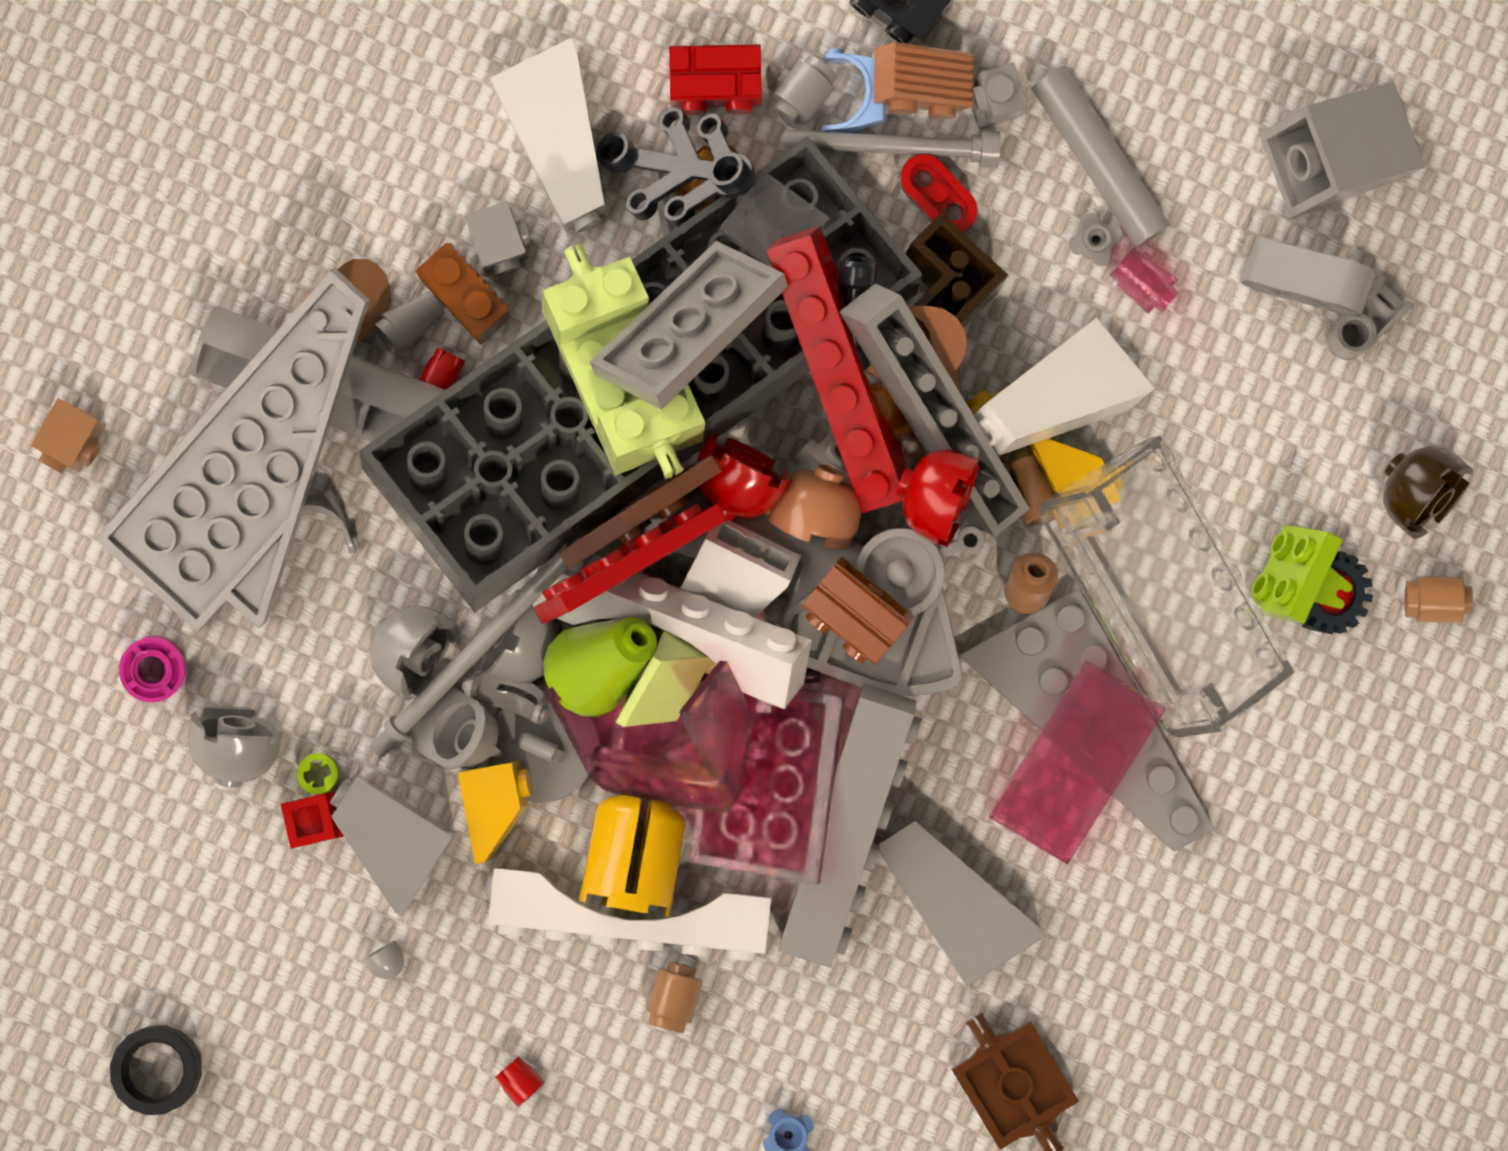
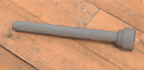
M787 130L780 137L781 144L789 149L808 136L819 150L970 157V162H978L979 167L998 168L1001 149L1000 131L982 130L980 135H972L971 139Z

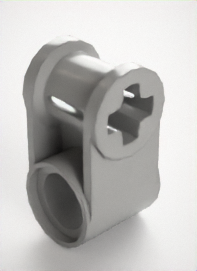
M1379 274L1374 280L1361 317L1343 314L1329 330L1327 335L1328 348L1339 359L1352 360L1359 357L1371 348L1383 334L1388 333L1414 306L1410 301L1403 302L1384 284L1386 278L1382 274ZM1344 326H1351L1358 330L1361 335L1360 346H1350L1343 340L1342 329Z

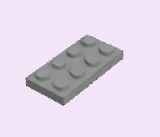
M715 241L590 361L594 374L662 410L788 287L784 273Z

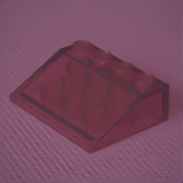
M714 677L689 862L816 885L821 883L846 697L800 689L786 708L783 709L741 692L731 678Z

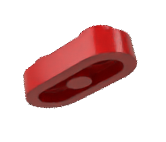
M919 154L911 157L904 164L900 175V184L903 192L931 222L940 213L947 218L945 214L947 207L952 205L959 207L962 211V217L958 220L950 221L963 233L967 232L973 226L977 217L978 208L974 197L936 157L928 154ZM921 172L927 173L931 178V184L927 187L918 186L914 181L916 174Z

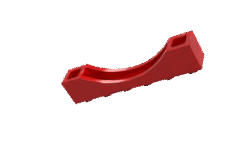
M817 226L778 239L766 251L772 267L785 275L788 287L782 292L855 495L859 500L862 513L903 501L904 497L896 495L901 476L908 466L900 444L887 424L870 388L851 331L839 313L844 308L836 267L822 228Z

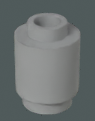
M809 55L804 62L798 61L771 95L776 104L773 110L781 119L791 125H795L797 121L807 124L833 92L832 84L837 79L836 74L829 66L814 56Z

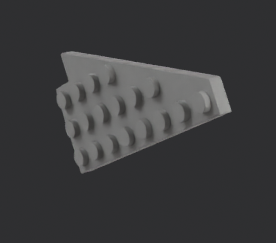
M336 268L327 273L95 538L196 632L203 629L227 601L258 629L268 621L370 301Z

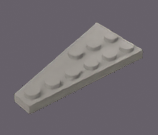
M1079 588L959 655L967 665L982 676L990 686L1000 695L1004 696L1034 726L1077 765L1082 767L1101 787L1115 797L1173 852L1215 830Z

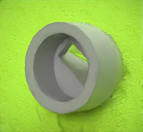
M395 940L363 959L371 973L383 979L396 977L402 971L404 965V955Z

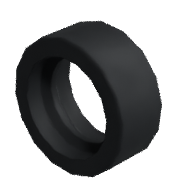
M167 1025L147 1026L127 1035L116 1047L110 1062V1082L117 1098L129 1109L144 1115H164L184 1105L196 1092L202 1077L201 1056L195 1043L182 1031ZM148 1043H163L171 1046L179 1054L183 1063V1076L179 1086L172 1093L164 1097H149L141 1094L133 1086L129 1077V1064L132 1056L140 1047Z

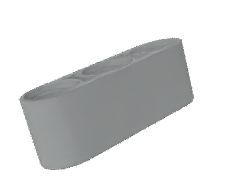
M1255 238L1240 282L1253 290L1352 317H1361L1377 273L1372 268L1352 260L1266 238Z

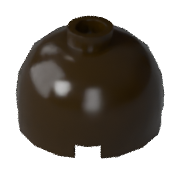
M1428 446L1415 449L1407 456L1403 453L1398 454L1391 460L1384 472L1388 476L1383 489V504L1387 514L1413 539L1423 537L1428 533L1422 527L1432 517L1439 524L1456 506L1470 484L1463 476L1464 474L1473 475L1474 470L1458 456L1440 447Z

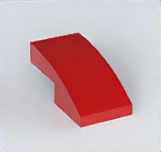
M337 791L280 804L290 849L344 837L332 819V815L337 807L330 804Z

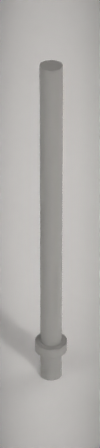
M566 542L398 716H391L384 723L385 730L370 745L376 755L384 757L398 742L404 743L411 736L412 727L542 595V591L549 588L568 567L559 552L571 545V542Z

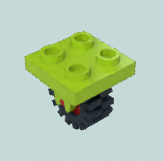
M1284 525L1283 530L1276 535L1271 544V556L1263 573L1255 579L1252 585V597L1247 608L1264 616L1303 624L1302 627L1327 634H1333V632L1341 634L1347 632L1346 627L1355 628L1360 624L1355 618L1356 615L1361 617L1367 615L1369 610L1362 607L1363 601L1372 603L1373 595L1365 593V588L1373 587L1372 579L1362 577V575L1369 571L1365 565L1357 564L1359 561L1357 557L1338 551L1343 541L1339 537L1326 531Z

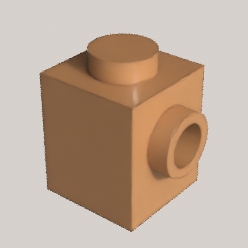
M57 398L31 447L42 452L38 461L62 474L67 466L80 472L83 465L89 467L98 455L101 442L97 440L106 424Z

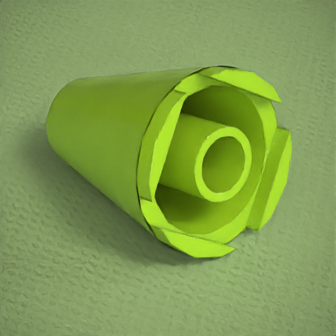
M636 617L567 628L547 647L543 661L545 681L549 689L553 687L561 698L558 702L571 712L580 716L597 717L610 712L623 702L654 655L657 646L655 633L647 622Z

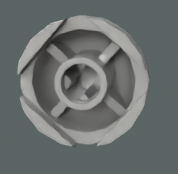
M516 589L509 596L503 607L520 591L519 589ZM532 604L483 655L482 670H487L485 674L493 678L514 684L531 683L544 675L543 661L547 647L562 632L560 620L555 618L541 624L533 610Z
M404 607L392 613L388 618L381 619L374 627L371 635L372 668L380 681L392 692L406 700H411V694L418 696L451 662L450 659H443L448 650L449 643L457 647L459 627L453 619L429 607Z
M228 705L209 706L204 708L202 717H198L195 711L191 714L189 727V752L193 762L206 775L215 778V782L220 786L235 788L242 786L243 782L255 780L269 771L277 759L282 737V723L269 714L267 716V723L262 720L252 719L255 715V710L246 707Z

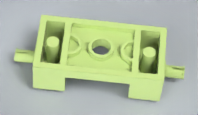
M575 244L574 250L570 246L564 251V255L574 275L565 282L542 290V312L615 475H618L657 459L665 478H671L673 472L676 476L684 469L675 452L702 442L704 436L705 420L689 385L687 384L661 410L596 376L590 364V361L648 306L649 297L631 258L627 257L604 267L592 268L583 245Z

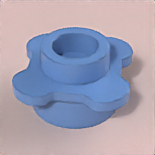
M781 1109L773 1111L769 1115V1123L771 1124L769 1137L763 1142L765 1151H808L806 1142L808 1133L814 1128L812 1119L807 1115L799 1117L789 1116ZM788 1130L793 1133L791 1139L784 1137V1133Z

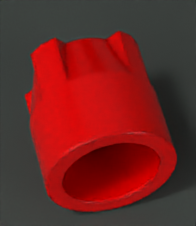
M437 348L434 355L427 362L419 380L446 390L460 380L465 361L441 348Z
M519 1056L495 1077L500 1082L503 1091L517 1107L522 1105L546 1083L533 1067L525 1063Z

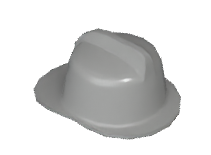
M451 687L411 729L414 747L421 754L447 769L453 770L458 767L469 770L482 766L490 756L500 757L502 754L496 747L499 735L496 720L485 710L479 701L466 696L456 688Z

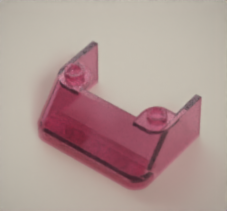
M720 660L681 708L678 720L673 722L623 727L616 723L625 699L618 707L598 717L580 716L565 709L558 702L561 698L553 687L550 689L548 685L544 687L543 690L587 774L600 788L610 793L721 814L728 813L740 798L754 726V716L727 661Z

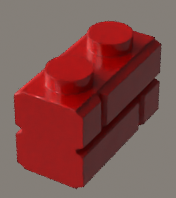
M761 44L669 46L671 107H680V110L685 115H702L707 113V107L725 106V112L728 114H748L753 112V106H762Z

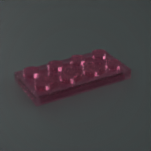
M1085 660L991 809L989 818L1068 865L1164 714L1165 707L1088 660Z

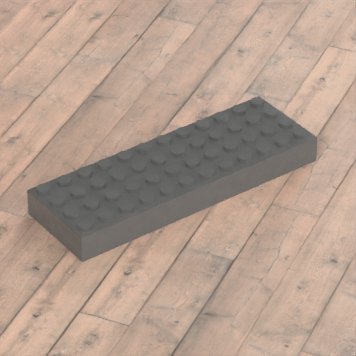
M808 136L755 173L751 186L743 194L733 198L721 196L632 259L649 297V305L715 241L772 267L766 250L776 240L821 226L836 267L838 281L840 262L849 256L873 259L877 264L876 284L901 295L905 302L917 295L922 278V273ZM839 281L840 292L844 304L845 286H843ZM782 293L688 383L705 420V429L702 442L675 452L680 464L702 449L708 435L718 434V437L810 372ZM546 320L359 451L362 470L474 613L552 558L566 542H574L664 477L657 459L615 475Z

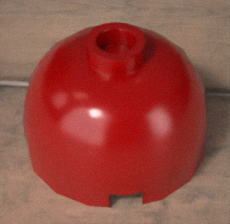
M718 434L708 435L697 461L704 460L708 456L713 455L723 470L698 486L701 494L710 501L708 508L718 504L726 520L733 521L735 515L743 518H754L765 514L775 507L792 480L790 473L784 469L782 475H778L772 470L776 462L775 460L743 442L728 437L725 445L716 443Z
M951 450L933 451L922 457L914 471L905 468L899 481L896 495L904 497L903 515L908 526L917 535L946 548L949 547L960 525L953 521H958L962 510H966L979 469V465H977L979 462L978 458Z

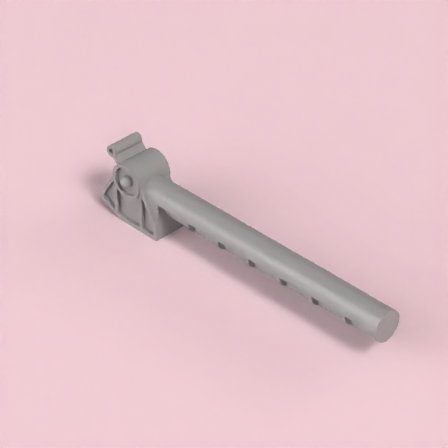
M219 306L215 307L207 318L199 336L192 359L191 375L228 388L277 332L278 328ZM352 356L330 426L372 442L445 390ZM661 478L656 483L647 488L645 491H643L638 496L633 498L631 501L626 503L624 506L631 503L632 501H634L641 495L645 494L652 488L656 487L668 478ZM699 487L689 492L691 499L667 518L697 503L702 510L707 509L710 501L701 494ZM657 513L650 517L652 524L646 527L643 533L659 526L658 524L667 518L661 520ZM763 514L754 518H743L735 515L732 522L801 555L788 587L782 592L792 597L780 627L789 629L797 635L812 640L807 663L808 668L859 687L866 684L900 696L928 695L959 687L963 670L943 588L945 579L944 558L959 551L965 554L978 553L985 543L984 533L978 526L966 525L962 527L957 534V539L953 540L948 548L944 546L939 547L937 544L922 538L910 527L899 526L883 530L868 541L867 544L854 540L852 547L848 549H831L823 547L827 538L811 536L810 541L806 542L783 532L768 521L770 514ZM708 532L673 551V553L694 560ZM841 557L846 559L915 616L875 666L868 660L862 664L849 656L842 647L845 641L831 630L828 634H825L816 629L806 619L808 611L801 606Z

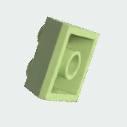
M661 629L656 637L657 646L655 653L627 694L616 723L626 727L677 721L686 705L694 708L706 685V683L700 681L704 673L713 676L718 665L686 640Z

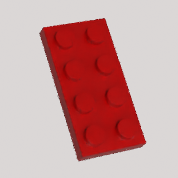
M697 503L684 511L682 510L659 523V526L621 545V549L607 556L604 555L583 567L581 570L585 577H583L580 571L542 591L546 600L534 606L533 610L541 624L565 615L725 522L726 518L718 504L702 510Z

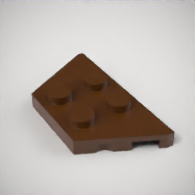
M713 455L685 467L680 474L676 476L674 474L671 478L666 479L607 517L582 535L579 540L560 551V556L570 569L617 538L621 545L626 544L646 530L645 528L652 524L651 516L657 513L661 520L667 518L691 499L690 491L723 470Z

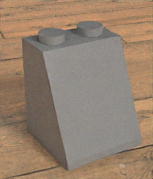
M1394 81L1308 105L1259 134L1290 219L1399 181L1426 167L1421 155L1420 145L1414 137L1405 113L1404 103L1398 94Z
M357 776L354 782L347 778L343 781L330 804L337 807L332 815V819L394 912L403 917L455 832L365 776Z

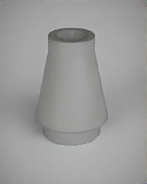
M428 291L419 298L381 314V320L374 325V328L392 353L396 355L403 349L408 352L435 320L444 314V310L435 296Z

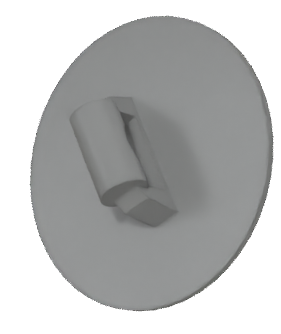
M526 694L527 696L531 697L532 699H534V700H536V701L538 700V699H537L535 696H533L532 694ZM553 694L548 704L550 711L543 725L534 723L530 719L502 709L495 718L499 729L496 747L502 754L500 757L490 756L488 759L489 765L520 760L521 768L528 769L531 777L533 794L527 797V800L531 802H552L572 794L585 782L595 762L596 737L590 720L587 716H580L565 709L558 702L561 698L557 694Z

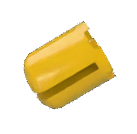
M617 795L602 801L595 813L579 902H586L587 894L603 897L601 906L639 913H648L650 905L664 907L663 917L670 918L686 827L683 815L668 803L655 800L647 802L630 893H625L640 810V798Z

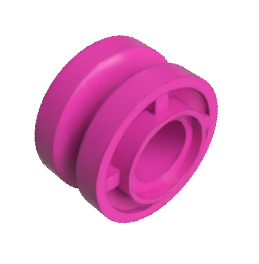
M158 635L142 637L135 641L123 653L119 664V676L123 687L131 696L144 702H160L171 697L182 685L187 672L186 658L181 648L169 638ZM154 656L161 659L166 668L164 678L158 681H151L145 678L141 672V662L144 658Z

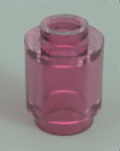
M1132 248L1110 274L1118 282L1116 287L1148 314L1154 308L1162 313L1180 293L1173 287L1179 279L1146 251L1141 254L1135 248Z

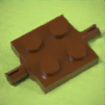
M983 1012L975 1016L984 1031L983 1033H981L974 1019H969L966 1025L969 1026L980 1046L971 1057L957 1064L951 1070L998 1148L1001 1150L1019 1138L1035 1135L1044 1151H1053L1046 1140L1047 1138H1049L1056 1151H1062L1064 1146H1062L1050 1125L1060 1113L1078 1103L1079 1100L1031 1021L1026 1022L1010 1033L996 1036L985 1019Z

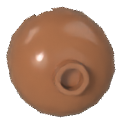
M818 464L816 471L802 469L790 473L792 480L775 507L765 513V515L770 514L768 521L783 532L806 542L810 541L811 536L827 538L823 547L831 549H848L852 547L859 527L861 510L854 489L842 481L844 474L836 468L823 464Z

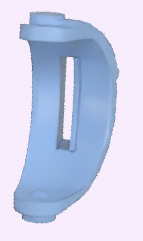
M828 49V52L825 53V61L852 63L861 70L865 79L866 92L862 106L851 119L840 124L823 125L822 132L858 133L868 127L886 121V105L874 103L875 59L862 55L843 54L842 49Z

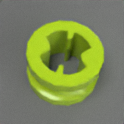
M322 753L306 756L299 763L297 769V780L300 786L311 794L317 795L332 791L338 785L340 779V768L337 762L331 756ZM323 761L321 767L328 765L331 770V775L324 778V786L314 787L316 781L309 783L306 777V773L313 770V762Z

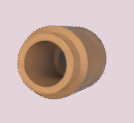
M1027 553L1015 561L1004 588L1005 598L1013 610L1021 614H1031L1042 610L1046 606L1058 581V570L1054 562L1040 553Z
M1418 576L1417 581H1406L1404 609L1406 618H1416L1417 622L1462 623L1464 614L1472 613L1473 590L1472 586H1464L1463 577Z
M675 962L669 963L668 970L658 968L647 1011L651 1013L648 1024L684 1033L686 1023L692 1022L703 980L694 977L696 968Z

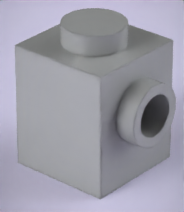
M508 201L464 216L485 274L494 271L495 276L499 277L521 269L520 262L528 259L524 247L533 243L524 218L517 221L514 220Z

